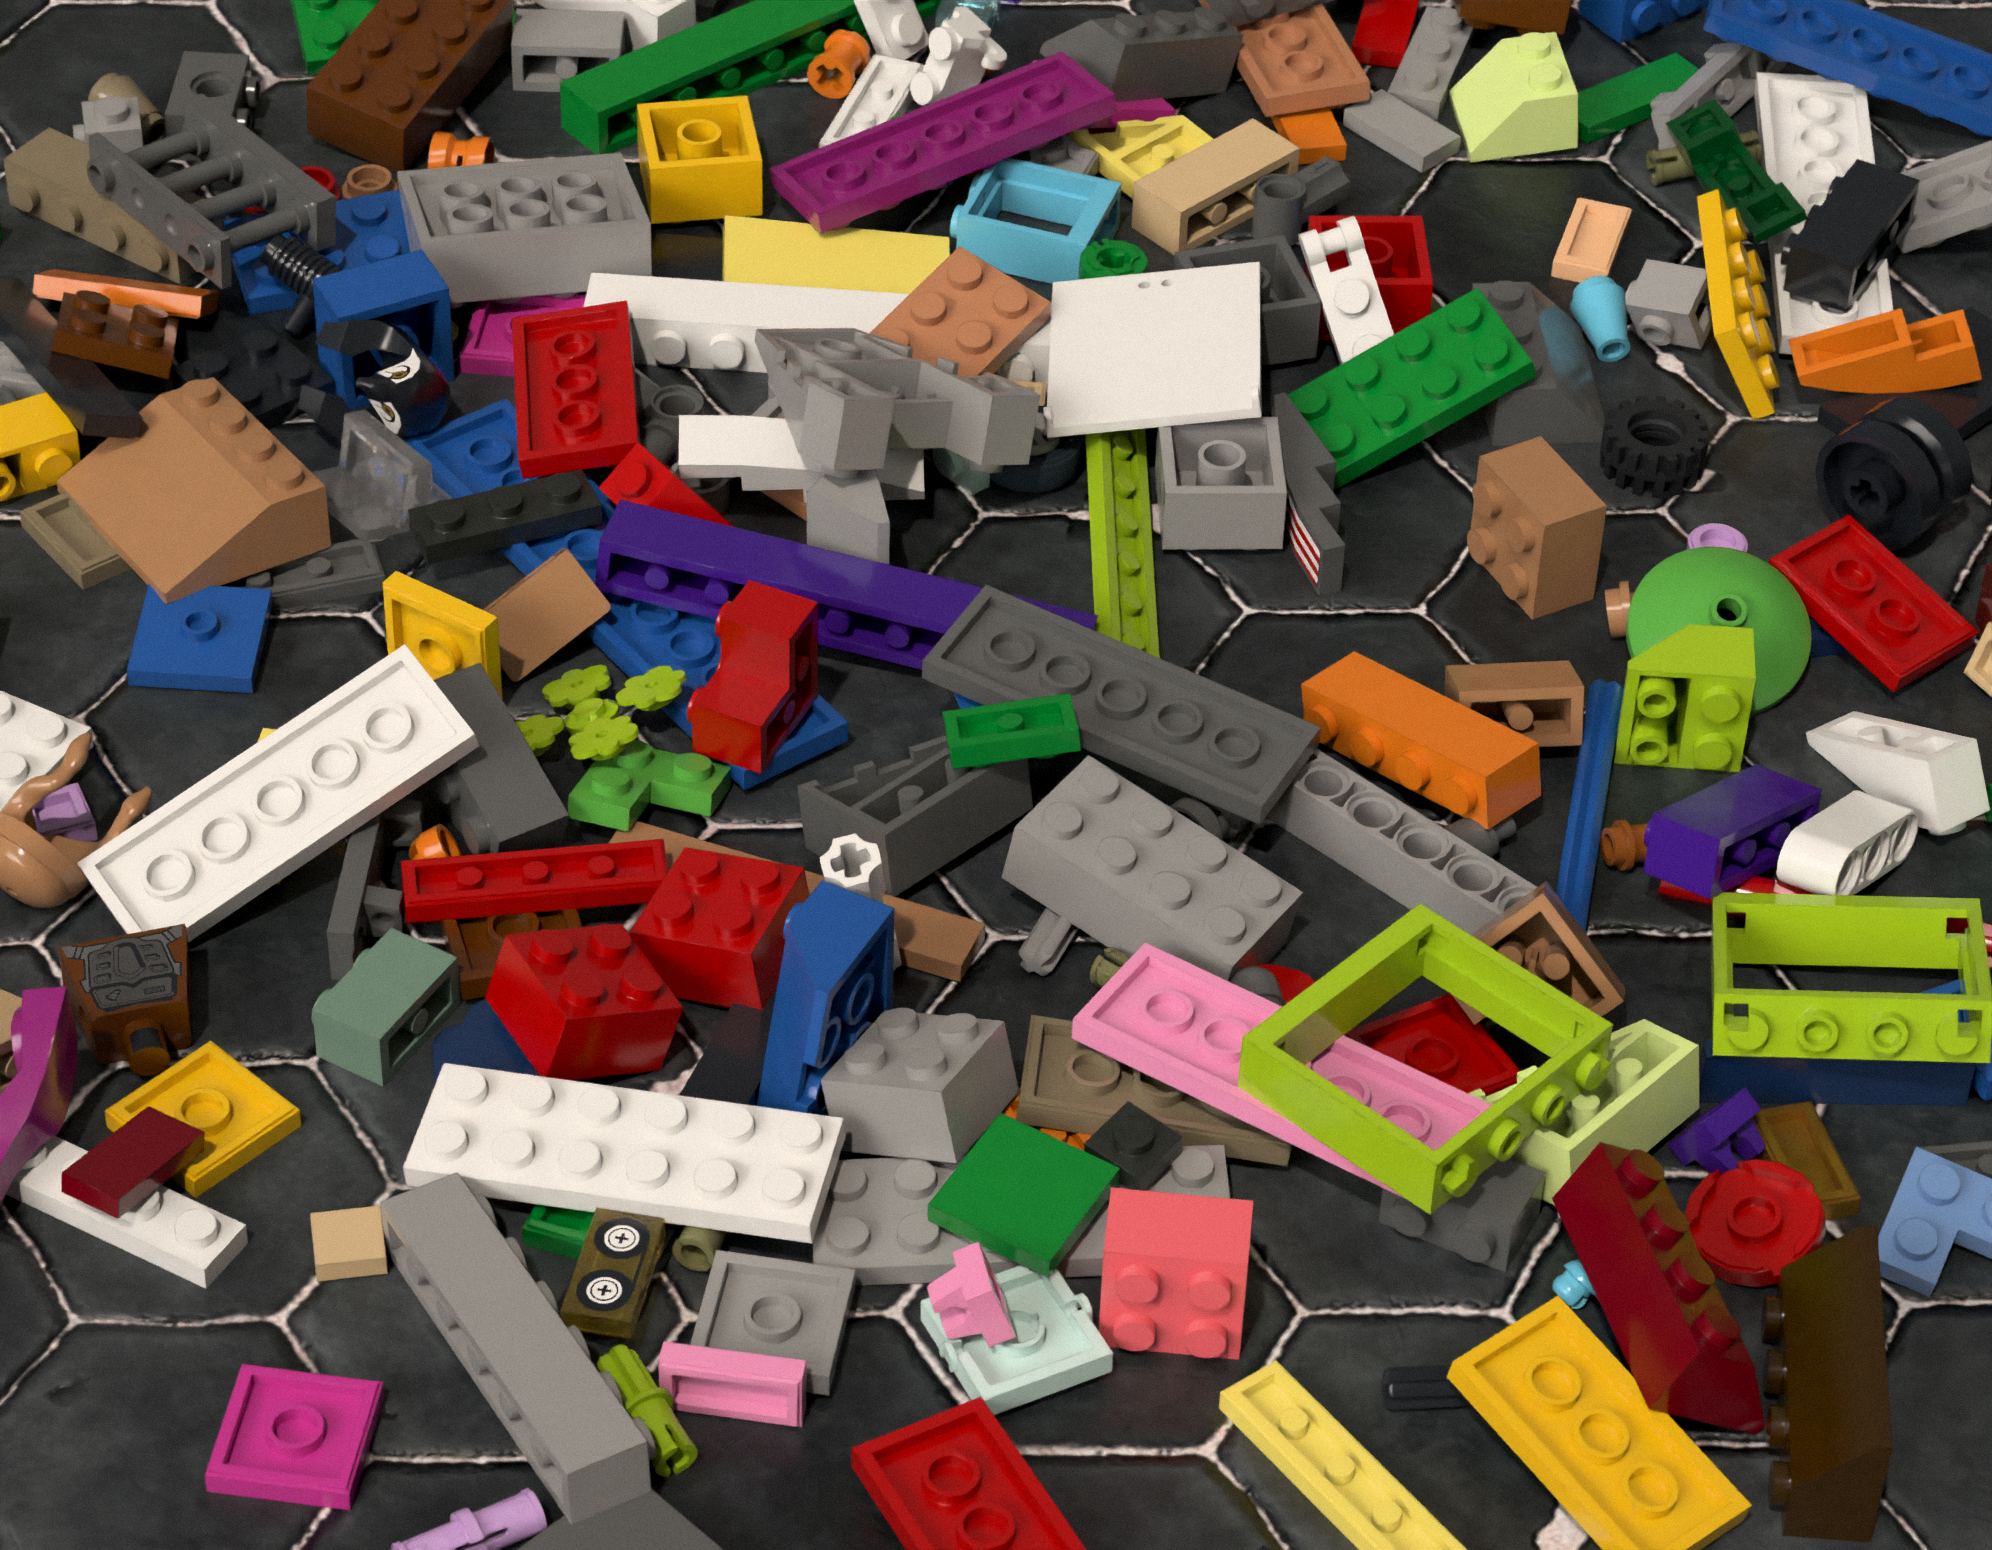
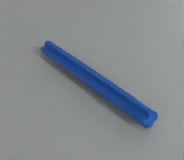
M1601 678L1590 684L1583 725L1582 745H1580L1556 888V895L1584 932L1588 918L1623 696V688L1617 681L1607 683Z

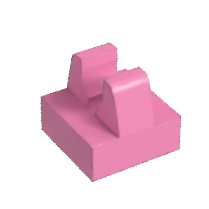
M976 1242L952 1252L956 1267L927 1286L934 1313L939 1312L947 1338L955 1339L982 1333L988 1347H992L1016 1337L1002 1288L980 1243Z

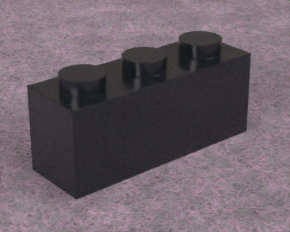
M1857 159L1843 177L1836 176L1833 179L1827 192L1826 200L1822 205L1814 204L1801 232L1799 234L1792 233L1788 237L1780 261L1781 265L1787 267L1783 290L1847 312L1910 228L1920 180Z

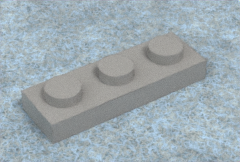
M1427 6L1387 92L1431 119L1438 121L1449 97V91L1453 88L1476 37L1477 28L1464 22L1465 18L1459 17L1457 10L1454 8Z

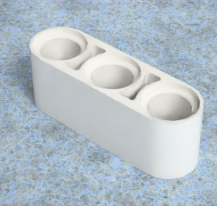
M1859 790L1853 791L1790 832L1780 851L1777 862V877L1781 882L1816 895H1855L1906 859L1917 835L1919 825L1918 813L1915 810Z

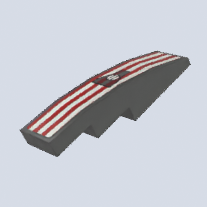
M1285 392L1275 394L1272 417L1278 418L1287 489L1284 531L1295 558L1318 596L1321 597L1340 592L1345 543L1338 535L1341 502L1333 493L1336 461Z

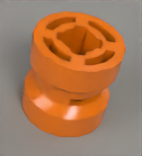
M436 131L430 144L428 169L494 163V141L491 137L473 136L470 140H460L453 133Z

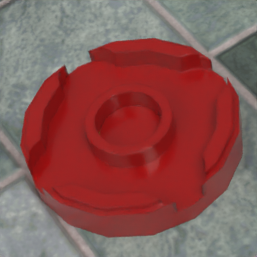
M1752 1159L1737 1162V1169L1728 1170L1721 1175L1720 1169L1709 1174L1704 1177L1689 1196L1685 1212L1693 1240L1703 1260L1713 1271L1714 1276L1729 1284L1749 1287L1777 1284L1781 1268L1822 1247L1826 1231L1823 1205L1820 1198L1814 1192L1812 1183L1804 1174L1782 1163Z

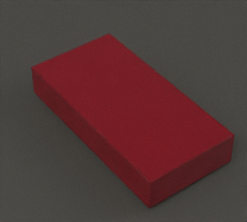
M148 1106L62 1172L61 1192L119 1219L204 1152L205 1132Z

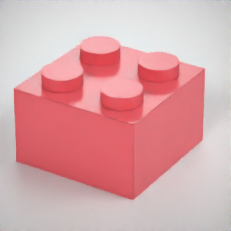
M1111 1187L1103 1251L1099 1333L1109 1348L1194 1355L1201 1358L1215 1357L1239 1360L1253 1201Z

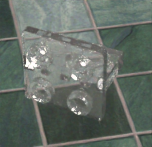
M366 410L346 413L344 416L339 466L312 472L326 486L328 512L353 532L355 536L364 541H382L391 535L409 532L408 509L433 504L440 500L454 499L433 482V464Z

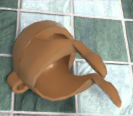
M84 733L70 743L62 764L51 774L37 776L23 783L0 811V888L10 896L31 907L50 909L64 904L68 899L75 898L89 884L77 863L129 829L133 822L146 812L152 798V790L148 786L126 798L110 830L99 842H85L53 834H39L37 832L32 808L45 797L68 784L72 777L84 766L89 756V747L92 739L90 733Z

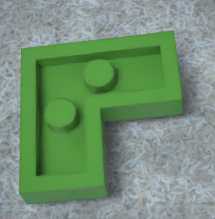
M633 740L626 743L625 750L619 755L607 760L595 761L569 794V818L629 831L649 803L711 816L730 790L731 768L725 764L712 762L708 757L701 754H675L653 749L645 742Z

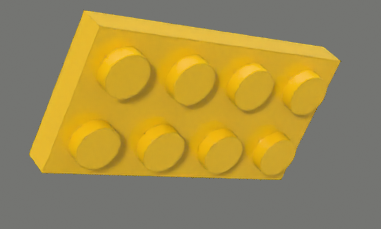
M1717 189L1697 196L1714 337L1750 415L1755 420L1775 413L1772 389L1780 387L1776 366L1771 355L1768 354L1775 351V344L1769 325L1765 320V317L1770 316V308L1760 284L1765 282L1766 278L1757 251L1754 249L1747 252L1742 241L1747 239V235L1738 209L1736 207L1727 209L1720 191Z
M1559 1296L1551 1299L1455 1359L1451 1364L1446 1377L1602 1550H1701L1745 1520L1752 1506L1748 1500L1667 1413L1648 1408L1635 1378Z

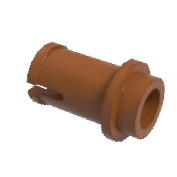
M1624 819L1615 820L1612 827H1605L1600 838L1601 853L1605 863L1608 866L1616 865L1622 871L1631 870L1634 863L1645 862L1647 847L1644 844V835L1648 823L1630 825Z

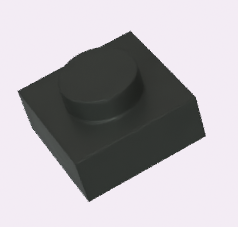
M1127 1101L1084 1143V1151L1120 1167V1184L1125 1188L1145 1190L1182 1153V1136L1133 1103Z

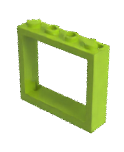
M1723 892L1712 898L1711 989L1712 1053L1714 1056L1990 1063L1992 986L1980 898ZM1726 912L1745 913V928H1727ZM1947 918H1967L1968 928H1965L1964 934L1946 933ZM1733 963L1958 969L1961 994L1733 988ZM1734 1004H1748V1017L1734 1016ZM1958 1010H1963L1964 1023L1958 1022Z
M1420 903L1242 1037L1238 1087L1431 1215L1453 1196L1457 1198L1465 1195L1471 1189L1477 1177L1496 1161L1503 1162L1508 1160L1517 1151L1522 1140L1541 1125L1549 1126L1554 1123L1566 1105L1585 1089L1592 1091L1602 1083L1611 1066V1062L1607 1058L1613 1024ZM1421 976H1424L1551 1057L1435 1151L1305 1066V1064Z

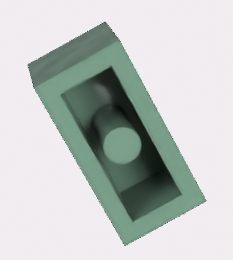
M390 928L372 948H367L360 953L350 971L333 988L323 991L316 1000L312 1009L311 1020L314 1025L317 1057L384 1087L461 1005L458 957Z

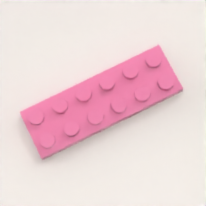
M1145 942L1073 1018L1072 1039L1404 1198L1238 1087L1242 1037L1282 1006ZM1344 1035L1305 1064V1066L1434 1151L1492 1106L1481 1099Z

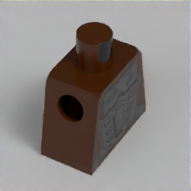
M185 924L58 947L63 986H67L72 1014L97 1062L109 1064L128 1060L132 1072L141 1076H151L160 1073L168 1066L170 1061L169 1052L186 1049L193 1043L192 971Z

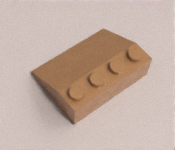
M214 377L206 380H192L185 383L181 388L158 395L138 412L143 418L138 437H108L57 480L58 492L61 494L67 491L91 520L90 525L117 551L118 555L147 585L150 584L165 604L178 601L207 587L221 586L331 547L326 486Z

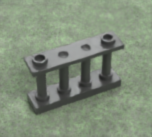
M203 93L184 100L185 125L182 127V132L127 153L122 152L99 132L89 135L90 160L87 162V175L92 186L98 192L106 195L184 258L194 270L201 272L222 290L232 286L231 254L271 239L277 234H284L290 231L317 252L336 244V196ZM189 153L203 161L159 179H156L146 171L149 168ZM221 179L236 187L193 205H189L179 197V195ZM254 205L269 213L266 216L225 232L212 223Z

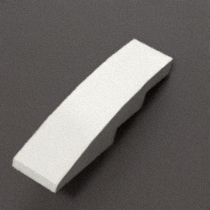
M679 415L680 479L741 477L742 491L803 489L804 503H807V490L825 475L821 471V464L798 453L786 419L743 415ZM924 449L887 450L884 469L876 470L884 500L925 499Z

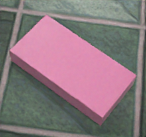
M663 1341L658 1360L659 1387L667 1389L673 1397L672 1410L802 1427L806 1411V1360Z

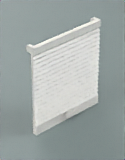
M1260 262L1053 282L1047 406L1043 408L1047 438L1262 417Z

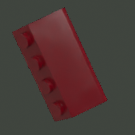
M1600 1142L1553 1196L1552 1200L1648 1408L1757 1435L1765 1426L1754 1363L1741 1339L1740 1327L1729 1314L1714 1283V1273L1703 1260L1689 1231V1222L1681 1210L1678 1209L1664 1180L1665 1174L1662 1166L1653 1156L1639 1149L1629 1150Z

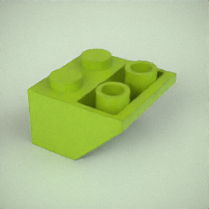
M1689 624L1630 659L1627 663L1614 749V764L1740 772L1756 682L1753 628Z

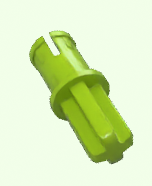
M624 1344L613 1346L609 1353L599 1358L598 1372L606 1370L612 1375L620 1391L623 1407L631 1419L640 1417L646 1423L655 1444L656 1456L650 1461L656 1473L662 1477L670 1476L671 1470L666 1463L667 1459L675 1474L683 1472L695 1461L698 1456V1449L673 1413V1397L667 1389L656 1386L636 1351L628 1349Z

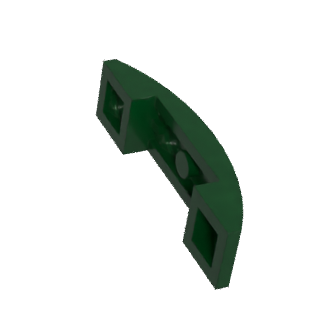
M1715 98L1666 122L1669 134L1704 191L1708 193L1719 189L1727 209L1734 207L1738 209L1746 230L1747 241L1758 244L1807 219L1805 210L1782 182L1775 184L1741 141L1737 125Z

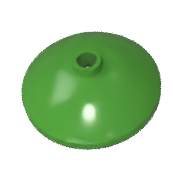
M1709 546L1676 553L1658 563L1646 574L1638 585L1629 605L1626 618V640L1631 659L1689 624L1753 628L1756 682L1749 717L1760 714L1781 702L1798 683L1809 659L1812 641L1811 625L1806 607L1800 595L1789 580L1776 568L1757 556L1744 551ZM1728 609L1732 611L1736 616V620H1724L1719 616L1717 610Z

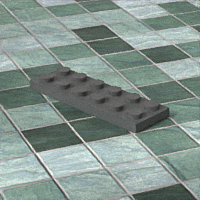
M988 585L982 588L922 662V679L982 705L1070 693L1079 728L1080 746L1259 825L1319 746L1321 727Z

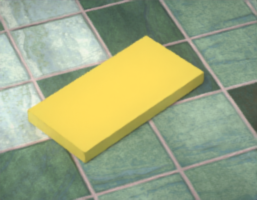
M725 215L722 281L910 294L950 256L949 237L850 227L828 230L821 233L809 223Z

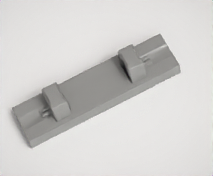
M1740 43L1714 44L1704 53L1706 64L1674 92L1660 93L1650 102L1652 122L1659 138L1658 149L1676 147L1668 132L1666 122L1714 98L1731 117L1754 96L1757 72L1778 73L1787 63L1776 61L1766 53Z

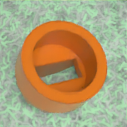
M438 824L422 832L411 843L408 856L410 860L462 856V853L449 830L442 824Z

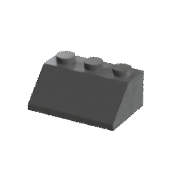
M1197 7L1195 11L1179 13L1158 10L1154 15L1141 16L1119 13L1116 14L1115 18L1091 19L1042 43L1039 53L1044 57H1048L1063 51L1115 94L1116 102L1225 93L1244 35L1225 22L1226 17L1221 12L1208 7Z
M1501 280L1494 283H1472V290L1477 287L1533 361L1537 373L1536 377L1483 406L1492 446L1515 445L1539 436L1548 444L1601 443L1605 417L1580 326L1530 282Z

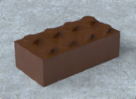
M379 0L307 86V134L395 173L397 171H407L429 145L434 133L441 130L512 42L513 0Z

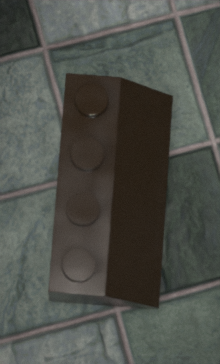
M1863 1225L1782 1267L1776 1296H1764L1761 1337L1773 1339L1774 1350H1766L1763 1388L1765 1393H1776V1405L1770 1404L1767 1411L1766 1447L1778 1449L1779 1461H1772L1770 1465L1768 1500L1769 1505L1781 1506L1782 1536L1871 1543L1892 1452V1435L1877 1226Z

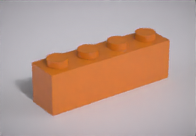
M1355 651L1301 684L1303 719L1321 727L1319 743L1464 818L1475 820L1488 830L1541 796L1538 742Z

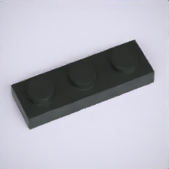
M579 469L408 509L409 529L427 564L430 565L602 524V505L583 470Z

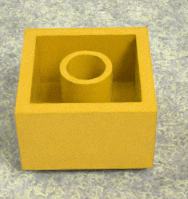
M748 96L637 104L638 160L651 224H682L695 220L725 219V215L738 217L763 215L762 157Z

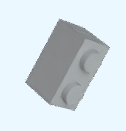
M516 9L511 43L513 91L560 92L561 81L625 55L624 12Z

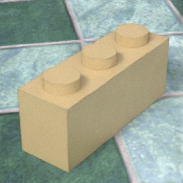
M1251 119L1135 181L1131 227L1174 256L1175 252L1195 249L1253 217L1257 181L1268 174L1279 173L1292 176L1297 173L1300 148L1255 119Z

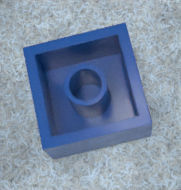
M422 249L312 279L317 338L325 321L334 323L362 319L379 320L400 327L441 371L447 383L455 381L449 287ZM318 345L319 367L334 379L336 396L342 397L349 410L370 405L371 402L367 394L356 387V381L358 377H370L382 370L383 360L379 351L368 350L357 356H351Z

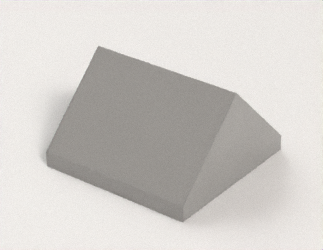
M858 470L857 477L839 478L825 474L807 490V545L889 565L890 521L876 470Z

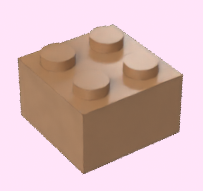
M1541 436L1479 456L1476 484H1474L1472 490L1474 504L1471 529L1467 534L1468 550L1474 561L1486 568L1501 585L1506 596L1511 600H1515L1532 620L1594 599L1607 505Z

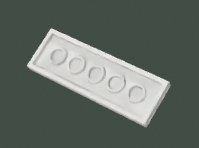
M404 644L77 864L126 934L185 924L189 943L480 745L472 729Z
M444 1063L403 1166L407 1186L419 1187L458 1172L473 1195L483 1194L485 1197L812 1244L846 1135L844 1118Z

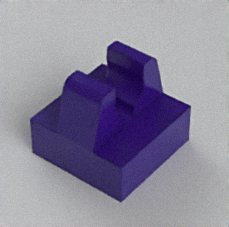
M1744 1087L1709 1109L1673 1139L1668 1146L1684 1166L1696 1160L1710 1173L1720 1169V1175L1728 1170L1737 1169V1162L1739 1161L1733 1156L1731 1147L1738 1152L1744 1161L1750 1160L1765 1149V1144L1752 1119L1761 1108Z

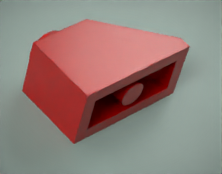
M639 442L598 487L616 505H618L621 499L735 527L684 479H680V476Z

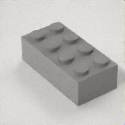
M1089 755L1015 826L1001 877L1059 916L1063 915L1070 923L1105 946H1113L1121 950L1129 958L1146 942L1229 982L1236 972L1245 967L1267 964L1287 943L1303 895L1302 891Z

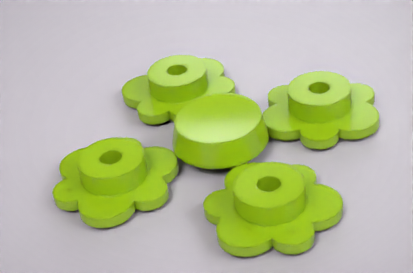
M595 665L583 671L581 669H573L564 673L561 679L548 683L542 689L544 698L549 700L551 707L565 705L567 709L572 710L566 716L564 722L561 717L546 718L545 715L538 714L529 717L525 722L518 721L515 723L535 757L546 752L555 741L554 735L560 733L566 726L572 735L568 741L573 758L578 760L587 758L595 761L607 760L623 752L626 748V743L636 739L640 733L638 726L632 723L630 716L619 715L618 705H635L636 708L643 711L660 709L671 703L682 692L681 684L687 680L685 671H673L671 666L655 667L644 675L628 679L625 682L626 688L616 694V702L600 698L599 691H603L611 685L606 666Z

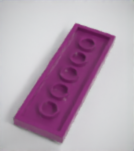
M1061 51L771 167L769 171L772 186L819 232L839 230L847 227L853 220L877 210L894 208L902 200L927 190L943 188L951 180L976 170H986L995 167L1001 160L1025 150L1042 148L1050 140L1072 131L1091 128L1099 120L1117 113L1115 94Z

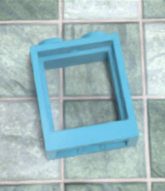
M1008 157L1001 160L995 167L984 170L983 174H975L971 182L967 201L964 206L957 205L953 212L950 223V236L957 239L956 249L961 246L1003 273L1053 284V282L1078 280L1081 252L1091 245V242L1105 238L1113 240L1119 229L1121 182ZM1002 210L1073 227L1068 236L999 221L996 218Z

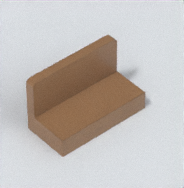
M561 548L482 610L498 617L500 665L512 681L517 682L609 612L611 605L571 552L566 548Z

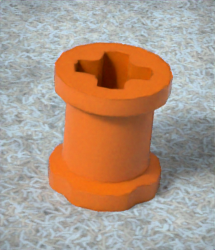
M843 29L832 32L825 41V52L813 59L807 71L808 80L813 89L820 95L830 99H840L847 96L854 87L855 75L863 72L870 61V46L867 41L857 32Z

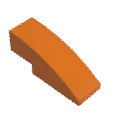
M1902 308L1788 340L1799 382L1803 386L1830 391L1880 394L1942 389L1982 380L1974 343L1963 309L1907 325Z

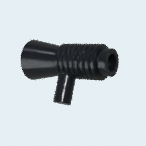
M277 234L265 247L261 256V263L268 267V274L271 277H275L277 281L288 286L295 293L300 294L281 325L301 337L315 316L312 279L344 270L328 258H324L316 250L311 249L310 246L299 241L296 237L286 238L281 234Z

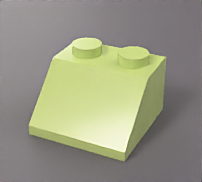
M1532 32L1520 37L1502 39L1449 91L1450 102L1470 162L1578 148V93L1556 32Z

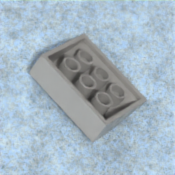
M621 153L397 171V182L410 252L420 249L425 252L449 287L450 309L458 308L466 302L491 300L495 303L510 304L529 296L550 295L556 298H568L578 295L579 292L587 291L591 272L652 277L651 222Z

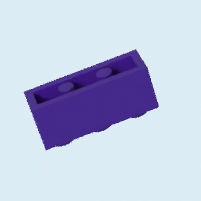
M1757 764L1653 813V817L1649 821L1644 835L1647 854L1643 872L1711 899L1776 866L1780 851L1790 832L1818 814L1822 789Z

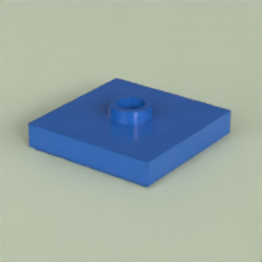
M148 584L126 670L129 686L253 693L273 609L272 589L209 586L178 601L165 604L152 586Z

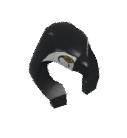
M362 319L334 323L324 322L315 344L351 356H357L368 350H378L383 360L382 370L370 377H358L356 387L363 390L371 402L369 407L358 415L353 414L348 409L342 397L305 385L301 387L298 404L299 410L304 411L326 432L339 440L362 447L421 436L436 429L442 423L449 410L451 394L449 385L441 371L400 327L379 320Z

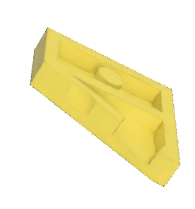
M1184 115L1159 117L1154 121L1117 122L1116 132L1090 135L1088 130L1085 129L1072 131L1068 135L1076 144L1095 151L1099 155L1098 171L1108 180L1121 182V190L1132 199L1135 181L1213 140L1212 137Z

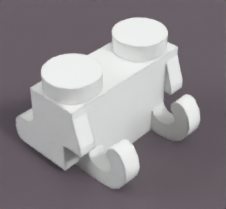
M955 7L951 19L943 20L941 27L933 29L930 33V54L923 71L916 73L910 83L911 95L916 103L929 105L979 85L986 69L1000 70L1003 68L1007 59V53L989 36L991 29L968 7Z

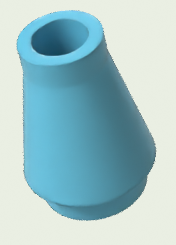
M1595 276L1582 281L1576 286L1573 291L1570 310L1595 348L1597 357L1604 362H1614L1624 358L1630 351V343L1627 336L1626 294L1623 288L1617 285L1613 279L1606 276Z

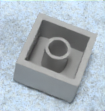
M1258 417L1157 428L1155 481L1162 549H1182L1187 551L1199 549H1243L1250 551L1282 549L1287 489L1277 417Z
M910 1008L885 1010L821 1079L829 1116L844 1118L846 1136L841 1151L958 1163L998 1114L1004 1110L1019 1092L1004 1021L979 1019L968 1013H957L949 1016L916 1013Z

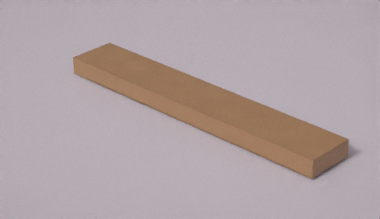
M636 821L629 831L617 829L609 842L619 843L664 839L668 871L684 847L775 862ZM805 870L809 895H811L822 880L824 881L823 875ZM883 894L884 904L895 908L894 928L902 965L961 983L985 940V923Z

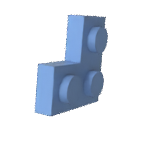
M1916 1147L1878 1235L1880 1275L1883 1278L1930 1297L1953 1243L1992 1259V1179Z

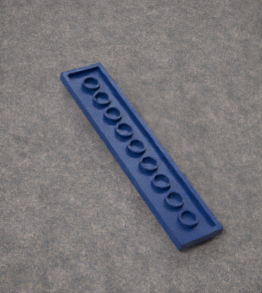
M506 398L438 426L436 429L421 436L405 440L406 459L447 500L489 491L500 486H510L546 477L539 476L522 479L518 461L516 407ZM587 474L585 475L602 505V524L497 548L525 576L561 548H566L595 584L599 541L617 505L598 488L599 486ZM601 591L610 603L611 609L585 629L583 633L629 678L644 675L655 667L665 665L671 666L673 671H685L687 680L681 684L682 692L671 703L661 709L692 739V723L687 721V708L690 698L699 686H706L715 674L721 658V638L715 634L716 619ZM818 694V698L762 774L715 758L712 759L716 763L728 765L731 768V778L743 790H746L847 742L848 721Z

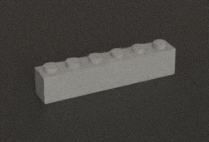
M456 1172L381 1201L387 1254L570 1524H575L651 1492L649 1460L655 1458L656 1449L646 1423L640 1417L631 1419L626 1412L614 1378L606 1370L600 1373L590 1361L589 1350L580 1330L575 1325L566 1327L559 1317L557 1304L549 1286L543 1280L535 1283L527 1271L526 1261L517 1241L513 1237L504 1239L497 1229L494 1213L486 1197L483 1194L474 1196L461 1176Z

